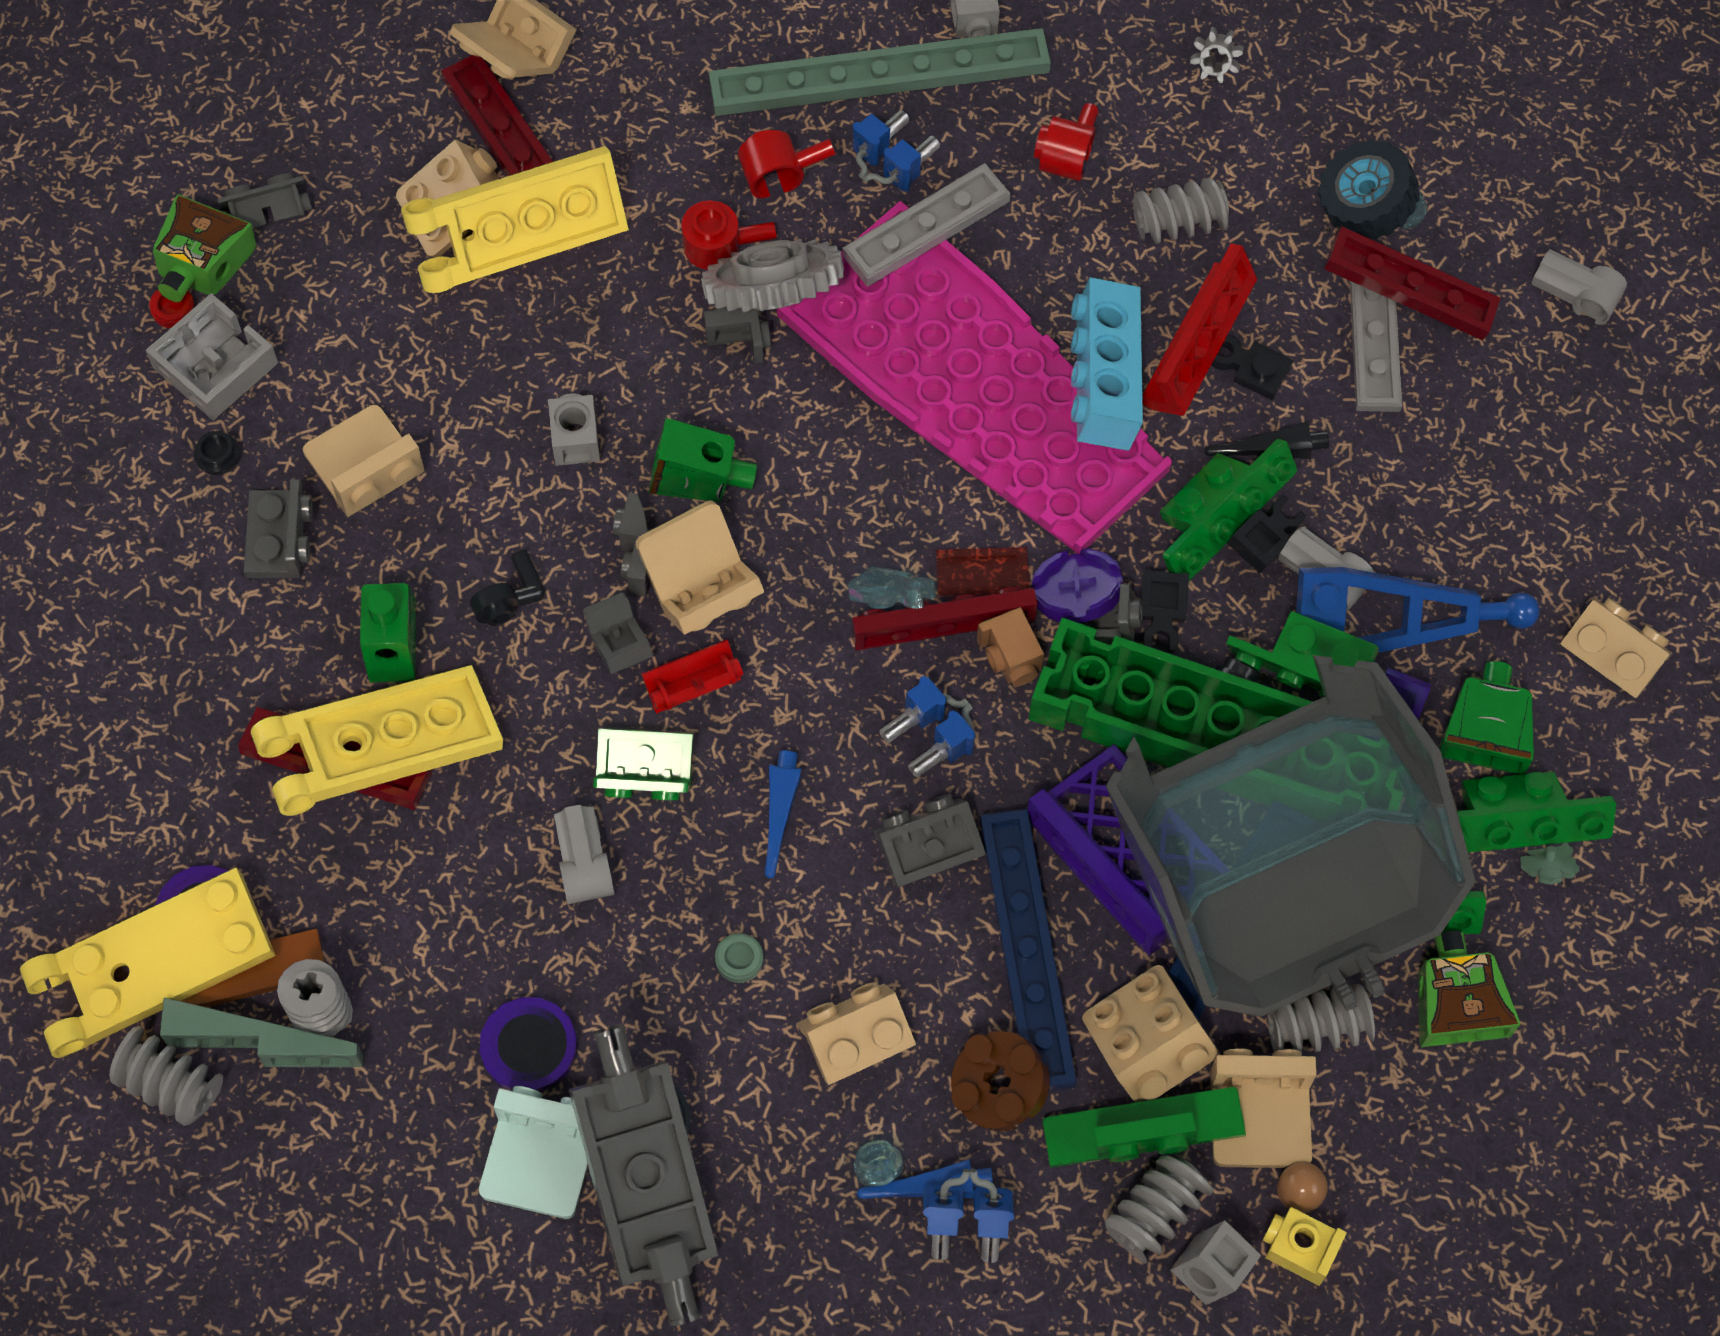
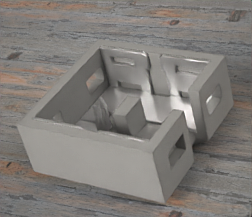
M212 293L145 350L152 368L213 421L278 364L273 346L249 325L243 329L248 342L247 345L236 337L242 332L236 314Z

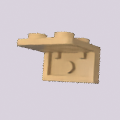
M497 0L487 22L453 24L449 33L460 41L459 46L465 52L474 56H481L492 64L491 70L494 73L512 80L515 77H537V75L553 74L559 68L577 29L536 0Z
M454 140L402 185L396 193V198L402 208L412 200L420 198L437 199L498 180L499 178L495 172L497 168L496 162L484 149L479 148L477 150L458 140ZM446 225L432 232L416 235L426 254L431 257H440L452 247ZM471 229L465 230L462 233V237H464L468 232H470Z
M377 405L365 408L307 442L303 447L305 458L347 517L425 472L418 445L410 434L401 437L389 418Z
M706 501L639 536L636 540V548L662 610L667 618L684 635L691 631L704 629L713 619L730 610L745 607L753 598L764 593L759 577L741 561L722 511L714 501Z
M1160 965L1150 968L1085 1011L1082 1016L1084 1024L1112 1072L1135 1103L1154 1100L1214 1061L1216 1055H1221L1192 1013L1164 967Z
M1229 1049L1224 1051L1223 1055H1216L1210 1069V1090L1235 1087L1238 1090L1246 1132L1245 1137L1212 1142L1213 1161L1217 1166L1286 1168L1296 1162L1310 1163L1312 1161L1309 1089L1316 1078V1057L1302 1056L1301 1051L1292 1049L1274 1051L1272 1056H1253V1052L1248 1049Z

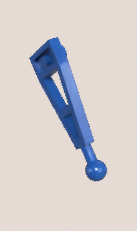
M1346 567L1299 568L1296 613L1345 632L1348 586L1404 596L1401 629L1358 637L1377 645L1378 653L1478 632L1479 621L1505 620L1514 628L1525 629L1532 626L1540 614L1537 600L1530 594L1522 592L1509 596L1505 602H1481V596L1476 591ZM1423 599L1460 605V617L1421 625Z

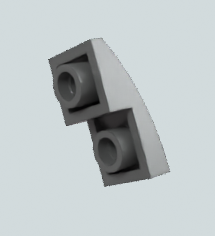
M628 492L625 508H617L613 534L619 535L621 551H626L622 561L621 578L627 579L629 594L647 597L650 579L636 548L638 537L648 532L647 523L638 495Z

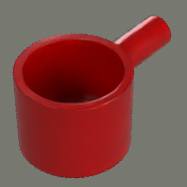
M1091 103L1083 105L1077 122L1053 116L1049 126L1042 124L1033 156L1035 159L1040 160L1039 171L1082 181L1084 160L1088 161L1095 136L1096 127H1094L1099 112L1097 106Z
M762 130L751 135L740 146L737 155L751 194L756 198L763 199L770 197L763 177L765 174L776 170L784 193L789 192L801 184L804 178L803 168L834 156L836 152L830 138L796 152L792 140L786 132Z
M712 200L702 201L691 206L684 214L681 223L685 256L693 265L707 270L709 265L718 264L717 259L731 258V253L739 251V245L777 238L774 222L738 227V219L735 212L726 204Z

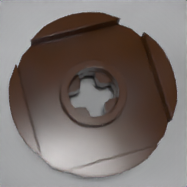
M994 1031L985 1035L977 1034L967 1040L964 1050L961 1051L955 1062L951 1077V1099L954 1106L961 1110L972 1123L990 1131L1008 1132L1018 1128L1016 1125L1023 1123L1028 1117L1032 1119L1040 1112L1049 1092V1071L1047 1065L1043 1063L1038 1049L1023 1037L1006 1031ZM1000 1069H1004V1075L1010 1078V1084L1008 1087H1000L998 1094H993V1086L990 1084L991 1078Z

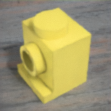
M1290 1207L1284 1218L1275 1214L1263 1238L1264 1242L1271 1245L1265 1258L1320 1286L1326 1278L1347 1232L1340 1228L1335 1230ZM1302 1233L1311 1238V1246L1308 1248L1298 1246L1295 1242V1234Z

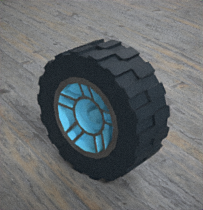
M1367 140L1364 143L1356 142L1351 144V147L1345 150L1343 148L1337 152L1336 157L1328 161L1325 171L1321 172L1319 178L1318 195L1332 225L1339 230L1341 227H1345L1371 240L1379 239L1378 237L1383 235L1388 236L1394 233V230L1398 227L1405 225L1408 217L1415 212V205L1420 197L1417 188L1420 187L1418 179L1407 156L1405 157L1403 151L1397 146L1395 148L1386 141L1376 142V140Z

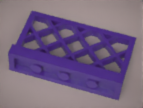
M1113 744L1050 791L1046 792L1042 789L1032 796L1028 802V816L1032 826L1146 954L1150 956L1164 945L1167 934L1150 894L1148 899L1142 893L1148 892L1144 881L1130 880L1123 872L1124 859L1134 860L1131 850L1125 848V836L1118 818L1094 814L1095 795L1110 797L1105 785H1096L1097 772L1111 762L1121 771L1127 761V758ZM1091 778V784L1084 783ZM1068 793L1090 795L1088 814L1069 812L1059 800ZM1169 806L1163 810L1152 830L1154 832L1153 846L1164 864L1185 866L1184 884L1176 885V887L1183 896L1184 901H1186L1193 888L1190 886L1191 867L1209 868L1215 875L1229 868L1174 808ZM1161 816L1165 819L1166 822H1160ZM1080 824H1087V830H1085ZM1093 825L1120 828L1119 848L1099 845L1092 838ZM1159 834L1179 835L1186 842V855L1158 852ZM1192 850H1193L1198 856H1192ZM1111 858H1118L1117 864ZM1202 888L1196 890L1195 892L1203 893L1207 890L1206 888ZM1195 899L1192 902L1193 906L1196 903L1197 899Z

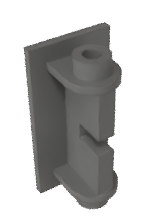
M292 173L271 177L267 180L268 185L252 190L249 184L232 187L225 191L226 197L217 199L221 210L229 208L231 212L228 213L229 215L252 223L253 229L267 225L263 209L271 207L274 221L277 223L305 216L304 211L310 210L312 207L307 192L298 194L297 189L305 187L303 176L293 178Z

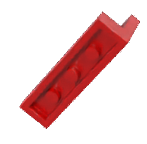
M1230 244L1221 262L1213 264L1142 394V403L1145 407L1158 412L1180 416L1185 415L1257 281L1255 272L1242 245Z

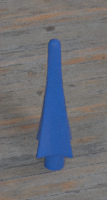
M787 750L779 751L777 766L769 765V832L765 876L767 878H773L776 874L786 824L801 779L802 769H796L798 754Z
M970 1159L909 1178L861 1187L857 1190V1196L861 1199L923 1197L925 1186L929 1184L943 1185L949 1179L961 1177L964 1169L971 1170ZM991 1167L975 1169L980 1179L993 1183ZM970 1176L964 1184L958 1185L963 1189V1198H973V1191L980 1187L973 1183Z

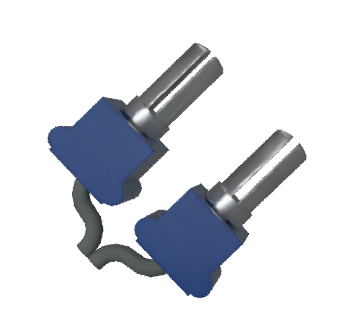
M900 110L886 123H883L871 113L861 123L855 122L853 124V150L857 153L856 161L861 168L858 176L866 183L870 180H876L881 184L893 183L901 191H909L910 184L920 176L922 162L940 148L939 141L934 136H930L914 149L902 139L893 148H889L891 137L909 122L908 115ZM884 155L883 174L886 178L874 173L867 174L868 168L863 159L870 165L876 166L879 164L880 157Z
M926 676L920 677L919 684L906 693V710L880 729V735L887 743H890L912 726L914 727L918 724L923 729L935 720L942 721L945 715L946 702L953 707L964 708L962 716L956 711H950L948 719L935 727L934 745H932V748L908 764L910 772H913L915 777L921 776L946 758L950 763H953L964 754L971 755L975 740V732L972 729L973 725L969 717V711L973 709L971 704L965 698L957 701L950 695L942 694L930 678Z
M964 1169L961 1177L949 1179L943 1185L929 1184L923 1189V1214L927 1217V1234L932 1235L931 1256L938 1260L940 1235H943L941 1260L949 1257L950 1236H957L958 1219L964 1215L963 1189L958 1185L964 1184L970 1176L973 1183L980 1186L973 1191L974 1217L977 1219V1235L982 1237L981 1259L988 1263L990 1238H992L991 1263L998 1261L1000 1238L1008 1239L1009 1221L1014 1219L1013 1192L1008 1190V1188H996L990 1181L980 1179L975 1169Z

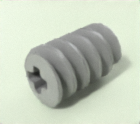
M1205 178L1202 180L1200 187L1196 182L1189 181L1185 184L1183 190L1179 185L1173 184L1168 187L1167 193L1158 187L1151 191L1150 197L1143 190L1136 192L1134 195V218L1142 241H1144L1145 234L1150 233L1154 243L1160 244L1162 230H1167L1171 240L1176 241L1178 239L1179 227H1183L1187 236L1191 238L1194 237L1195 224L1200 223L1205 234H1210L1212 221L1214 220L1217 221L1222 231H1227L1228 200L1224 187L1219 180L1216 183L1211 178Z
M305 959L295 962L283 972L278 981L277 994L283 1009L286 1011L295 1029L333 1037L352 1021L353 1008L350 998L342 985L339 975L330 965L320 960Z
M1359 983L1351 985L1356 996L1357 1007L1349 1011L1345 1010L1334 988H1332L1329 998L1323 990H1319L1311 994L1310 1001L1306 996L1267 1014L1273 1051L1283 1050L1284 1043L1289 1042L1293 1050L1302 1052L1303 1040L1308 1039L1314 1051L1320 1052L1323 1037H1328L1335 1050L1340 1048L1342 1034H1347L1352 1046L1356 1047L1359 1045L1360 1033L1362 1031H1366L1370 1041L1374 1042L1375 1024L1373 1009L1364 987Z
M140 1026L133 1027L120 1043L110 1068V1082L117 1087L126 1086L129 1094L134 1097L142 1096L143 1101L151 1107L159 1105L160 1112L166 1116L175 1115L176 1121L181 1125L192 1124L209 1109L217 1098L223 1084V1075L218 1073L209 1082H206L205 1079L209 1069L207 1065L201 1064L192 1073L189 1072L193 1059L190 1055L185 1054L176 1063H173L176 1054V1048L173 1045L166 1046L158 1054L156 1052L160 1043L159 1037L153 1035L141 1044L144 1029Z
M1172 1154L1171 1157L1160 1156L1155 1162L1157 1171L1148 1170L1143 1176L1145 1186L1135 1185L1130 1191L1132 1201L1122 1200L1117 1206L1119 1215L1110 1214L1105 1220V1226L1110 1236L1144 1264L1148 1263L1143 1253L1145 1249L1158 1255L1163 1251V1248L1156 1239L1158 1234L1170 1240L1176 1236L1168 1223L1171 1219L1182 1225L1189 1221L1181 1207L1186 1205L1194 1210H1198L1201 1207L1194 1192L1198 1190L1208 1196L1214 1192L1207 1179L1191 1163L1177 1155Z

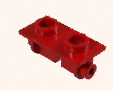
M726 639L641 673L654 711L657 714L664 710H671L674 706L726 685L737 683V681L741 680L740 676H743V670L738 659H734L729 642Z

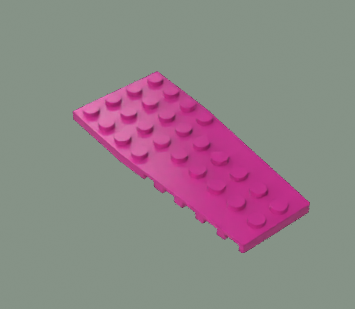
M902 201L898 202L858 238L907 210L909 207ZM947 240L868 287L842 256L844 277L838 279V285L829 286L830 291L816 292V298H804L799 304L777 308V316L870 399L1077 554H1080L1082 549L1088 548L1170 471L1172 460L1168 456L1163 458L1147 442L1148 435L1141 428L1129 451L1077 441V422L1071 421L1072 405L1077 395V388L1071 386L1073 366L1059 353L1060 347L1047 334L1042 336L1031 325V317L993 279Z

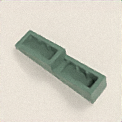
M163 999L160 1036L167 1046L171 1044L175 1048H258L257 1055L264 1067L363 1066V1054L357 1043L177 1000Z

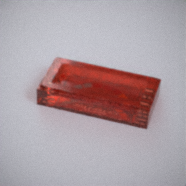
M1027 547L936 550L938 596L995 594L997 591L1007 587H1019L1021 590L1029 589Z

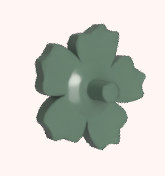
M1567 842L1557 847L1548 846L1544 849L1527 850L1531 856L1520 857L1522 870L1531 877L1539 875L1540 883L1550 885L1562 882V877H1575V874L1579 872L1580 866L1576 864V859L1571 857L1574 849Z

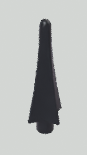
M1309 421L1263 435L1208 446L1204 452L1208 456H1215L1217 453L1225 456H1260L1279 438L1287 442L1293 458L1311 459L1312 450L1329 448L1328 431L1310 432Z

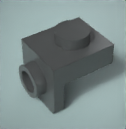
M726 306L719 309L716 308L713 311H704L707 346L751 341L754 364L763 363V348H769L771 344L768 322H759L758 310L751 309L743 312L741 307L727 311Z
M1121 584L1120 599L1113 610L1098 619L1080 624L1097 629L1095 638L1097 641L1112 645L1114 637L1118 636L1134 642L1135 628H1141L1143 623L1141 600H1134L1130 584Z
M619 593L583 609V615L591 639L610 674L632 667L636 663L653 657L650 644L633 617L628 598L624 593Z

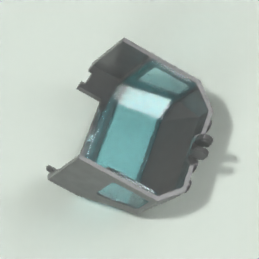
M1313 655L1325 697L1152 776L1149 775L1139 744L1133 737L1126 749L1128 757L1120 772L1114 771L1108 781L1106 788L1121 829L1169 942L1205 1006L1262 1017L1332 985L1341 1004L1346 1011L1357 1007L1355 993L1345 978L1360 972L1367 990L1373 997L1377 998L1385 994L1383 984L1373 966L1439 936L1475 884V877L1441 752L1378 663L1357 661L1354 667L1334 665L1332 657Z

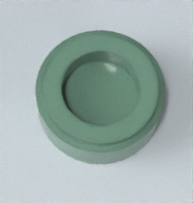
M742 933L727 936L719 943L716 949L715 962L717 970L725 979L731 982L744 983L752 980L759 974L763 966V951L759 942L752 936Z

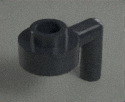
M520 550L511 556V560L524 587L513 589L509 583H497L483 588L471 598L470 606L479 623H488L490 626L502 625L513 618L514 612L519 606L539 602L544 599L546 594L545 588L527 550Z

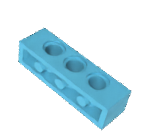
M1089 277L1083 293L1075 295L1071 308V319L1077 320V327L1074 330L1071 342V352L1077 354V361L1074 364L1071 375V386L1077 388V395L1074 398L1071 410V421L1077 422L1078 442L1129 451L1143 424L1140 287Z

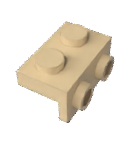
M1608 597L1604 604L1597 599H1593L1560 644L1634 698H1638L1664 662L1672 655V652L1665 648L1669 640L1647 624L1642 631L1627 621L1631 613Z
M876 982L862 985L851 992L852 998L837 1005H834L832 1002L818 1005L807 1012L808 1018L797 1023L801 1033L807 1038L819 1070L828 1085L916 1045L897 995L887 985H878Z

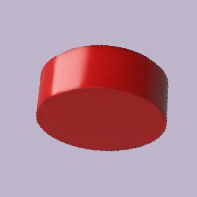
M156 290L149 302V309L153 319L157 324L166 328H172L195 308V302L189 291H187L180 302H174L164 297L159 290Z

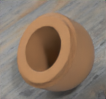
M1296 1162L1289 1165L1283 1170L1277 1182V1194L1282 1204L1288 1209L1293 1207L1302 1213H1309L1319 1208L1325 1200L1328 1191V1184L1324 1173L1316 1165L1309 1162Z

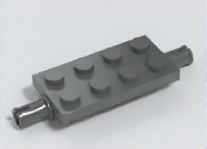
M625 1025L609 1026L607 1031L603 1028L593 1032L605 1075L601 1077V1080L568 1090L618 1281L622 1286H626L642 1280L653 1279L654 1283L660 1284L669 1317V1325L686 1324L683 1312L684 1315L688 1316L690 1322L700 1318V1312L697 1310L689 1275L693 1272L692 1267L701 1261L717 1257L718 1252L669 1064L662 1061L642 1068L634 1067L625 1034Z

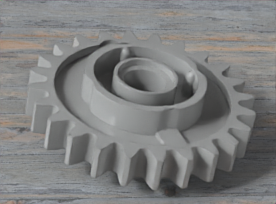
M802 239L796 241L777 240L756 244L745 248L741 252L731 253V258L717 259L718 264L709 265L708 271L702 272L703 278H701L705 299H707L709 305L715 304L717 309L727 306V311L741 307L743 312L751 309L764 311L799 304L804 298H816V292L830 291L829 286L838 285V279L844 277V267L841 251H838L836 245L829 246V242L817 244L816 239L806 243H802Z

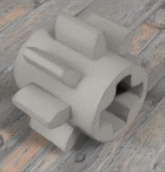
M1211 27L1210 35L1206 40L1201 37L1195 38L1194 45L1201 52L1193 54L1190 63L1194 65L1200 64L1202 68L1200 78L1202 80L1211 75L1217 76L1219 83H1223L1224 74L1228 70L1234 73L1239 72L1240 65L1233 57L1242 55L1244 47L1233 45L1232 37L1234 31L1231 30L1226 35L1217 34L1216 28ZM1212 48H1218L1219 54L1224 55L1222 62H1216L1215 56L1210 55Z

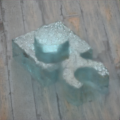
M872 566L848 583L850 601L868 603L869 607L875 609L889 608L895 602H900L909 608H922L924 606L923 598L934 599L936 597L933 579L925 577L911 578L910 572Z

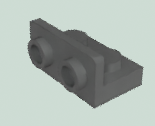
M300 479L290 480V490H249L244 575L246 578H301L302 563L310 562L309 536H303L304 522H312L313 500L311 495H305Z
M945 794L926 801L925 806L927 810L910 816L908 810H902L881 818L883 826L873 829L872 833L875 840L880 842L896 887H901L986 855L968 801L960 798L953 800L951 794Z

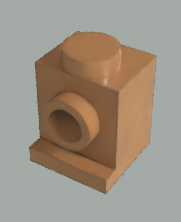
M1021 607L978 624L977 643L980 648L989 645V647L985 648V653L994 673L1002 671L1007 683L1012 682L1014 687L1023 686L1038 676V671L1042 670L1044 652Z

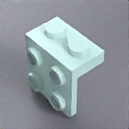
M515 1086L513 1091L499 1089L494 1104L498 1123L479 1186L481 1197L487 1201L558 1218H572L577 1210L588 1170V1162L571 1098L563 1097L559 1103L542 1099V1094L539 1091L523 1086Z

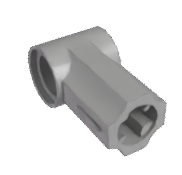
M1551 249L1545 254L1531 282V285L1572 304V308L1577 315L1580 316L1582 312L1596 319L1595 324L1598 325L1605 324L1610 319L1627 288L1626 279L1618 271L1607 266H1597L1590 269Z
M1305 527L1295 531L1278 557L1280 562L1298 575L1299 568L1346 567L1374 573L1372 567L1363 558L1350 552H1345L1342 555ZM1348 586L1346 612L1366 589Z
M575 805L566 807L561 812L554 814L563 860L559 864L567 904L615 895L607 854L602 852L601 836L594 807Z

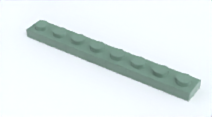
M1040 28L709 71V83L715 116L1045 74L1050 73L1051 62L1044 30Z

